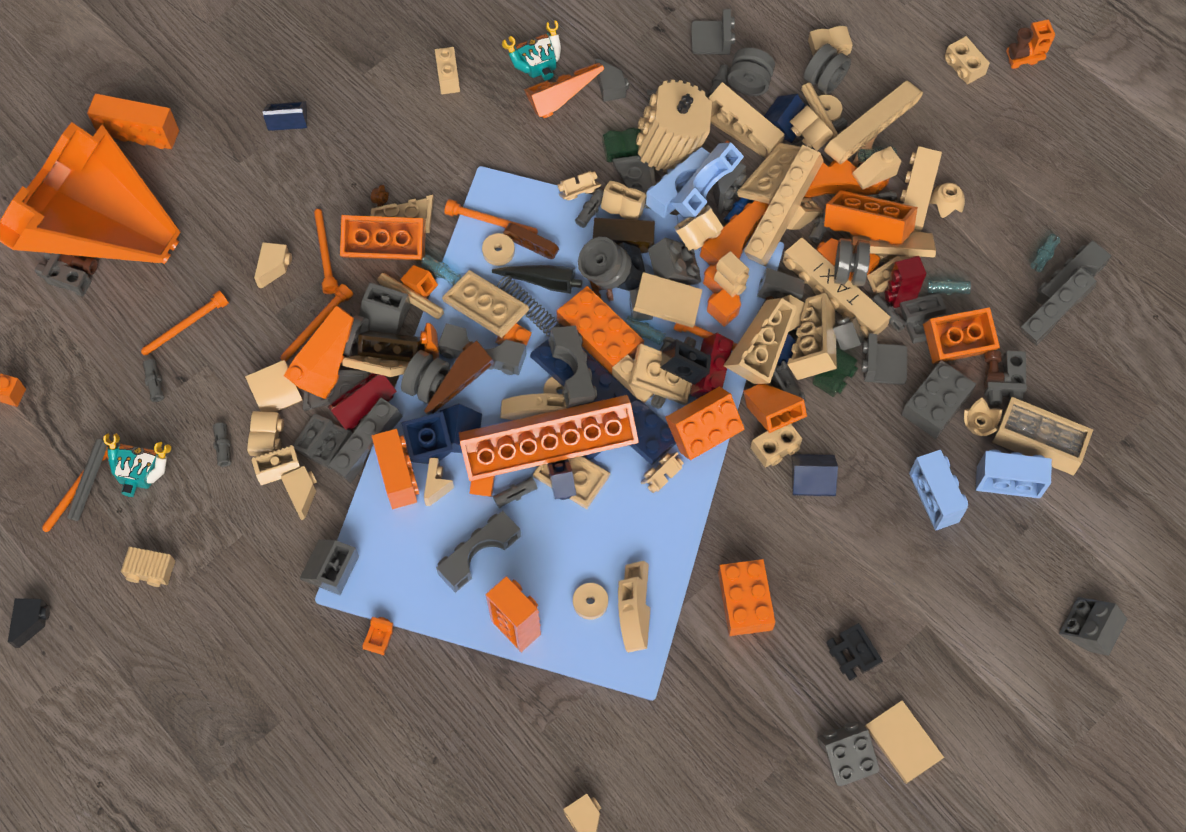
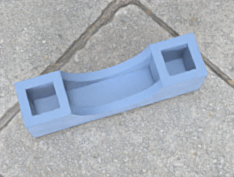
M731 142L719 143L670 204L683 217H696L706 205V196L711 187L724 175L732 172L744 156Z
M701 147L696 152L690 154L683 163L677 164L672 172L664 175L660 182L647 190L646 205L663 218L669 215L675 209L670 203L678 194L677 188L689 181L711 153Z

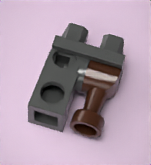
M44 253L45 259L49 261L46 265L42 263L37 264L35 268L36 274L44 278L49 285L65 288L84 297L92 282L87 274L93 275L96 272L98 261L93 258L84 260L76 255ZM74 267L83 268V271L74 269Z
M1000 351L986 352L984 355L985 362L989 364V373L984 381V396H988L989 405H1001L1002 397H1009V401L1011 397L1023 401V395L1027 390L1026 351H1006L1003 359ZM1001 361L1003 363L1004 372H999L998 363H1000Z

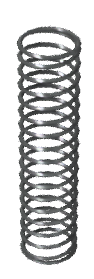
M507 275L499 281L497 287L504 278L509 277L500 287V289H504L503 291L514 281L513 285L505 292L509 293L511 288L517 285L510 295H513L520 288L519 292L513 297L516 298L520 292L524 291L518 300L527 294L521 302L530 297L526 303L528 305L530 301L534 300L529 309L537 303L534 309L525 315L540 330H543L546 336H549L547 335L551 331L549 328L555 322L557 323L553 328L563 327L561 323L558 324V320L554 321L555 317L551 318L552 314H548L545 308H541L542 305H538L534 298L531 299L532 296H528V292L525 293V289L521 290L522 287H518V283L515 284V280H512V277ZM540 306L539 310L532 315L534 310ZM542 309H544L543 312H542L537 318H535L536 315H537ZM547 312L545 317L539 321L540 317ZM550 315L549 319L544 324H542V322ZM551 319H553V321L551 322V324L545 328V326L547 325V323H548Z

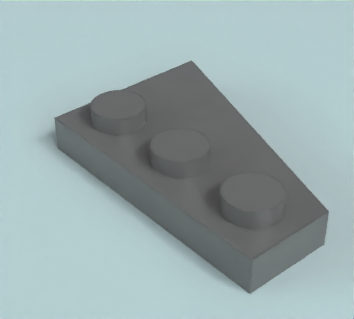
M640 156L612 159L613 165L626 187L637 189L646 194L651 186L656 185L653 166L652 168L649 167L646 161L643 163Z
M339 370L338 382L327 399L304 390L303 410L307 411L331 404L370 375V372Z

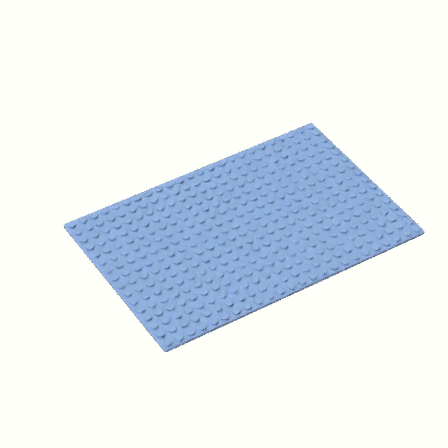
M482 166L478 167L463 207L536 228L538 230L537 235L555 243L559 247V252L554 259H548L514 243L515 254L513 259L505 265H492L483 257V242L492 234H503L506 228L460 215L435 280L438 285L428 298V300L441 307L444 314L440 319H436L423 311L414 336L420 337L426 323H431L437 331L439 344L447 323L466 328L468 340L470 342L473 341V343L477 340L484 349H492L500 345L495 343L498 337L496 334L446 304L442 299L469 270L497 286L499 281L505 276L492 273V269L524 265H550L575 268L574 279L582 280V287H572L571 294L550 291L541 286L512 278V280H515V284L518 283V287H522L521 290L525 289V293L528 292V296L531 295V299L534 298L538 305H542L541 308H545L548 314H552L551 318L555 317L554 321H556L557 310L586 286L591 289L590 280L582 276L578 269V257L583 246L593 239L594 218H625L619 214L608 213L600 205L598 213L592 216L586 227L582 228L575 223V219L583 210L585 202H588L593 194H585L584 192L578 194V197L575 199L566 200L559 196L562 192L559 191L557 185ZM643 209V214L639 220L655 221L654 245L665 237L680 242L679 235L674 228L677 225L676 215L669 214L663 218L652 209ZM778 243L766 265L767 268L778 270L784 243ZM700 247L694 251L696 263L700 270L701 282L690 285L702 289L695 326L714 334L719 333L738 344L765 299L757 297L760 280L764 278L766 267L748 259L744 250L742 251L740 260L749 268V278L745 285V291L739 295L741 302L739 315L724 327L707 312L708 299L714 293L703 284L704 272L710 265L700 257ZM649 252L641 253L645 272L654 275ZM509 277L504 278L498 285V288H500L502 283ZM514 281L507 286L505 291L513 285ZM517 285L513 286L508 294L513 292ZM617 287L613 288L614 301L607 299L606 289L599 291L601 299L644 340V345L660 350L664 344L663 339L665 337L678 339L681 342H684L687 337H691L696 340L694 348L700 351L704 338L688 331L686 333L675 331V322L654 316L653 320L632 322L629 301L630 291ZM518 288L512 296H515L519 292L520 288ZM524 291L520 292L517 295L516 299H518ZM525 294V295L520 299V301L524 300V298L527 296V294ZM528 297L523 303L526 304L529 301L530 297ZM534 300L528 303V307L533 303ZM535 303V304L529 309L528 312H530L531 310H533L534 307L537 305V303ZM540 306L534 310L532 315L539 310ZM542 309V310L536 315L535 318H537V317L543 312L544 309ZM547 312L540 317L539 321L545 317ZM524 315L516 324L532 333L526 346L527 354L520 374L507 375L501 370L488 369L435 413L448 407L462 404L482 413L481 428L513 421L500 418L501 401L520 395L544 393V385L552 376L531 359L530 354L549 339V336H546L543 330H540L533 321H530ZM550 315L542 322V324H544L549 319ZM551 319V320L547 323V325L545 326V328L551 324V322L553 321V319ZM555 322V323L549 328V330H551V328H553V327L556 325L557 322ZM439 352V358L448 362L450 364L451 369V367L456 361V358H445ZM727 368L723 389L731 393L738 411L746 379ZM399 375L395 385L397 392L393 394L394 397L389 401L403 416L393 428L397 429L399 436H404L401 422L428 415L424 411L428 404L419 400L417 394L410 396L401 391L403 375ZM559 389L557 390V393L562 394L563 390ZM653 395L644 404L667 423L666 416L697 398L689 395L688 403L685 405L666 398L663 406L657 409L651 405ZM729 439L692 460L682 455L675 444L666 453L672 454L677 452L678 455L675 459L679 458L684 463L682 469L671 479L665 473L664 476L668 482L658 492L655 491L654 493L648 489V483L641 484V482L645 479L643 475L650 468L654 467L655 469L660 464L659 459L651 465L630 445L602 451L590 461L610 472V477L588 509L583 508L570 499H555L552 488L533 477V473L538 466L495 475L492 497L469 494L471 481L468 478L463 453L451 452L439 461L440 466H443L442 479L453 481L454 488L431 506H426L424 492L429 464L411 462L419 494L416 495L417 503L392 509L373 445L337 539L339 542L355 547L359 558L341 595L319 587L315 601L319 605L367 619L384 617L393 623V626L653 701L658 693ZM530 477L534 479L537 490L522 496L518 501L514 500L501 508L497 507L493 499L494 495L509 489V486L512 484L517 485ZM503 511L520 528L521 537L506 550L498 547H486L479 550L470 562L469 570L472 579L455 593L438 575L436 569L438 562L445 556L449 557L455 552L454 549L461 542H467L476 529H482L487 525V521L491 516ZM645 561L649 564L646 605L650 607L647 649L628 653L624 646L620 627L618 607L619 581L624 580L625 566L627 564ZM506 576L511 581L513 579L516 580L523 589L521 592L526 597L531 596L538 604L541 635L522 652L492 623L485 594ZM586 583H595L602 586L608 595L606 612L601 617L593 620L580 617L573 607L574 592L578 587ZM589 598L586 602L588 604H593L595 601L594 599Z

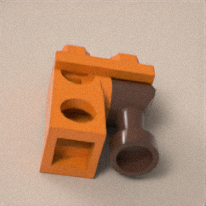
M1049 19L1032 23L1031 29L1023 27L1018 30L1016 36L1018 42L1011 43L1010 47L1006 50L1012 69L1019 68L1020 65L1027 63L1034 65L1038 61L1046 59L1045 53L1048 52L1055 37V32Z

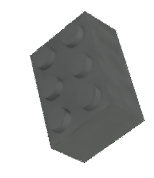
M941 360L907 402L901 415L937 439L970 397L976 383Z

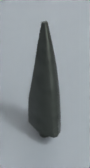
M524 265L492 269L494 274L509 275L513 279L535 284L550 291L571 294L572 287H582V280L574 279L575 268Z

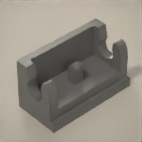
M766 267L764 278L760 280L757 297L766 299V297L772 296L774 299L792 295L801 300L805 280Z
M782 361L781 366L776 367L771 379L773 387L799 396L805 402L804 393L800 391L789 372L787 363Z

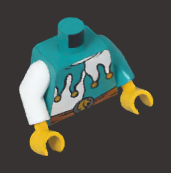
M554 20L555 29H550L548 22L546 24V29L550 32V36L547 33L515 45V39L510 36L511 46L507 45L505 40L502 41V46L509 50L508 55L516 69L528 73L532 78L540 75L545 81L553 78L554 74L552 71L556 69V62L560 59L561 53L559 35L556 34L558 28L556 20Z
M109 433L104 436V443L109 445L107 452L112 475L115 476L120 484H123L121 494L134 497L137 487L148 489L152 483L165 473L167 462L165 454L171 451L169 444L165 445L164 451L161 448L162 442L156 443L154 450L119 444V447H117L116 443L120 440L117 433L114 434V442L110 441Z

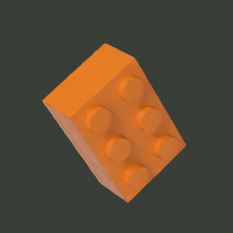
M990 307L932 318L923 324L933 364L939 363L941 360L947 362L982 355L988 351H995L1000 348Z
M721 387L710 391L665 417L679 452L689 460L696 458L745 430L731 393Z
M397 429L371 435L392 509L417 503L416 495L419 494L404 436H399Z
M764 559L720 565L718 576L729 636L772 631L775 626V617Z

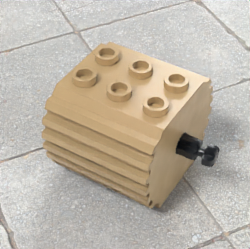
M666 80L658 87L656 93L651 95L649 106L646 105L643 117H640L638 122L640 133H638L636 145H639L638 154L643 163L646 161L649 167L652 168L654 166L656 167L655 170L663 169V172H667V169H674L677 164L683 163L690 154L702 147L710 133L712 100H708L702 89L699 91L698 86L694 85L692 87L689 82L684 84L682 80L678 82L671 80L670 83H667Z

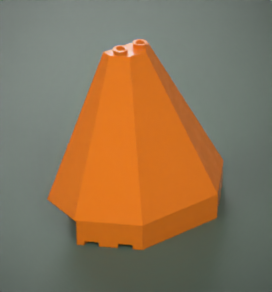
M73 122L63 132L41 170L27 188L22 186L0 220V242L12 250L165 264L171 256L168 251H173L178 245L177 237L181 233L105 127L101 125L94 136H92Z

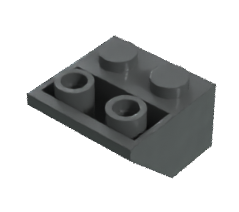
M740 162L732 172L724 175L713 185L717 213L720 215L725 209L729 210L731 208L734 198L738 196L737 191L746 180V166Z
M666 237L648 249L655 276L685 285L701 282L700 270L696 263L694 249L688 250L685 244Z
M369 283L362 299L359 316L369 319V331L399 334L411 307L409 295Z
M319 539L300 576V580L341 595L359 558L356 548L337 540Z
M1078 597L1059 634L1089 652L1109 656L1127 621V617L1115 603Z

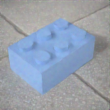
M941 450L917 457L909 475L935 531L959 523L968 508V501L958 488L959 482L957 477L951 473L948 458L943 456Z
M999 450L985 451L977 465L976 491L1041 498L1051 484L1052 459L1045 458L1042 455L1025 456L1019 452L1008 454L1001 453Z

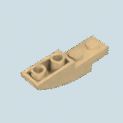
M543 393L507 398L501 401L500 418L517 420L566 409L564 397L561 394Z
M645 561L627 564L625 566L624 580L619 581V619L624 646L628 653L647 649L650 607L646 605L649 564Z

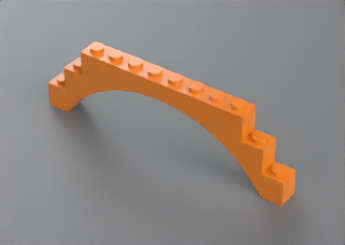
M834 160L829 167L823 162L804 198L824 194H837L840 190L860 195L878 194L888 185L890 178L862 190L852 175L857 167L848 160L842 164ZM759 201L748 203L739 215L735 214L729 220V223L723 226L719 236L714 239H706L701 247L700 257L710 265L704 272L703 284L714 293L708 299L707 312L724 327L739 315L741 302L739 295L736 294L734 297H731L714 280L717 272V263L730 251L740 260L742 251L770 205L768 203Z

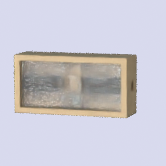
M1011 397L992 443L1014 452L1022 453L1025 456L1042 455L1045 458L1052 459V467L1074 476L1083 461L1093 429Z

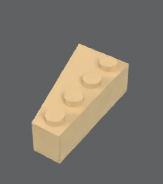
M723 82L708 97V100H712L710 123L759 155L767 158L779 143H783L785 134Z
M919 146L916 153L912 152L909 163L912 164L911 171H907L905 183H908L907 188L902 190L900 201L903 204L918 207L914 229L917 231H921L924 225L942 154L940 151Z
M823 293L807 298L801 315L802 324L797 329L796 335L798 338L792 346L791 351L793 355L792 358H789L787 364L797 380L837 369L836 336L833 330L835 326V308L827 294Z
M783 298L766 300L729 356L724 367L753 384L770 383L797 307Z

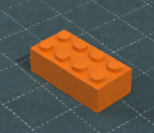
M95 94L87 112L96 131L103 125L112 138L123 142L131 141L140 145H151L159 149L166 148L172 150L179 133V128L171 109L167 107Z
M840 190L826 204L824 226L831 228L833 231L850 232L851 235H863L872 240H884L890 244L899 245L914 231L918 207Z
M341 215L340 256L344 258L425 261L426 220L423 218Z
M588 286L557 310L558 323H561L563 327L576 326L578 334L582 336V347L611 375L614 365L626 355H629L634 360L638 345L644 344V340Z
M506 576L485 594L492 623L522 652L541 635L538 604L531 596L526 597L521 592L523 589L516 580L513 579L511 581Z

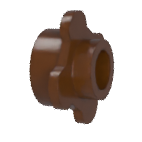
M380 185L379 188L376 187L372 190L371 201L377 204V207L383 206L388 201L389 193L386 192L384 185Z

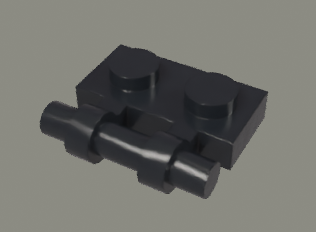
M859 623L839 634L842 643L837 645L834 638L826 642L830 649L829 653L832 657L836 658L841 666L839 668L843 675L846 674L849 681L857 677L853 670L854 668L859 667L862 674L883 662ZM846 649L853 658L850 662L847 661L842 653Z

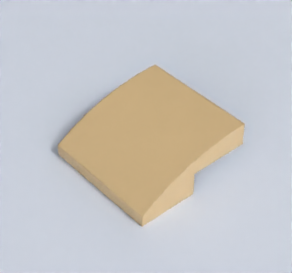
M285 360L245 376L261 412H278L303 401L296 385L283 376L288 369Z

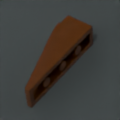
M477 340L474 343L471 341L463 347V352L460 353L425 408L426 414L431 415L437 412L496 363Z

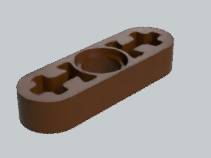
M509 223L503 232L514 243L548 259H554L559 252V247L552 241L516 224Z

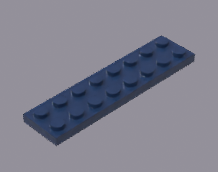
M548 339L531 352L530 358L563 387L565 381L574 376V372L568 363L552 356ZM587 354L586 364L591 369V382L597 390V398L594 399V402L628 395L639 442L630 446L652 465L676 444L669 425Z

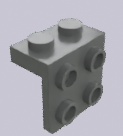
M723 9L722 21L692 22L693 54L730 55L731 44H735V33H731V29H734L735 18L731 17V9Z
M869 333L867 341H863L862 353H865V360H862L861 371L864 372V382L904 385L907 381V347L903 345L878 344L877 334Z
M860 722L846 723L840 729L827 730L823 735L817 737L819 746L827 753L834 780L838 786L849 784L876 774L879 771L869 731Z

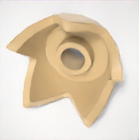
M943 183L932 192L929 204H937L940 216L944 218L955 209L963 212L965 204L964 193L954 183Z
M983 398L977 400L970 409L964 410L965 425L973 434L988 436L999 429L998 424L1002 416V409H990ZM977 420H981L984 424L980 425Z

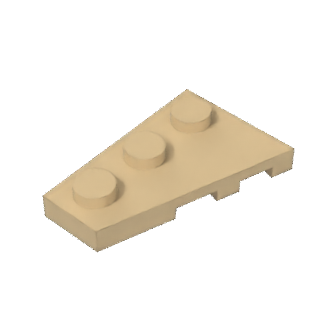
M429 195L421 200H408V203L399 205L394 203L372 208L370 216L423 218L426 220V233H430L434 197Z

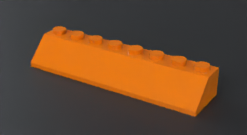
M628 395L459 432L469 481L639 443Z

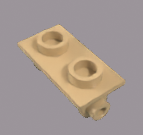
M588 171L577 175L579 183H576L574 177L560 181V184H557L559 191L562 192L559 196L566 200H572L577 198L578 194L584 192L588 194L596 191V188L601 186L600 183L595 181L597 179L596 172Z
M666 453L659 459L660 464L655 469L654 467L650 468L643 475L645 479L641 484L648 483V489L652 493L658 492L668 482L664 476L665 473L671 479L682 469L684 464L679 458L675 459L678 453Z

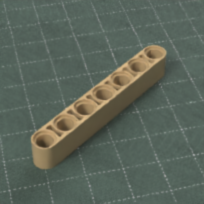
M905 81L833 138L826 146L824 152L836 162L842 164L920 100L923 92L911 82Z

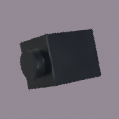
M15 598L8 636V643L13 647L20 648L45 627L46 620L50 616V608L42 599Z

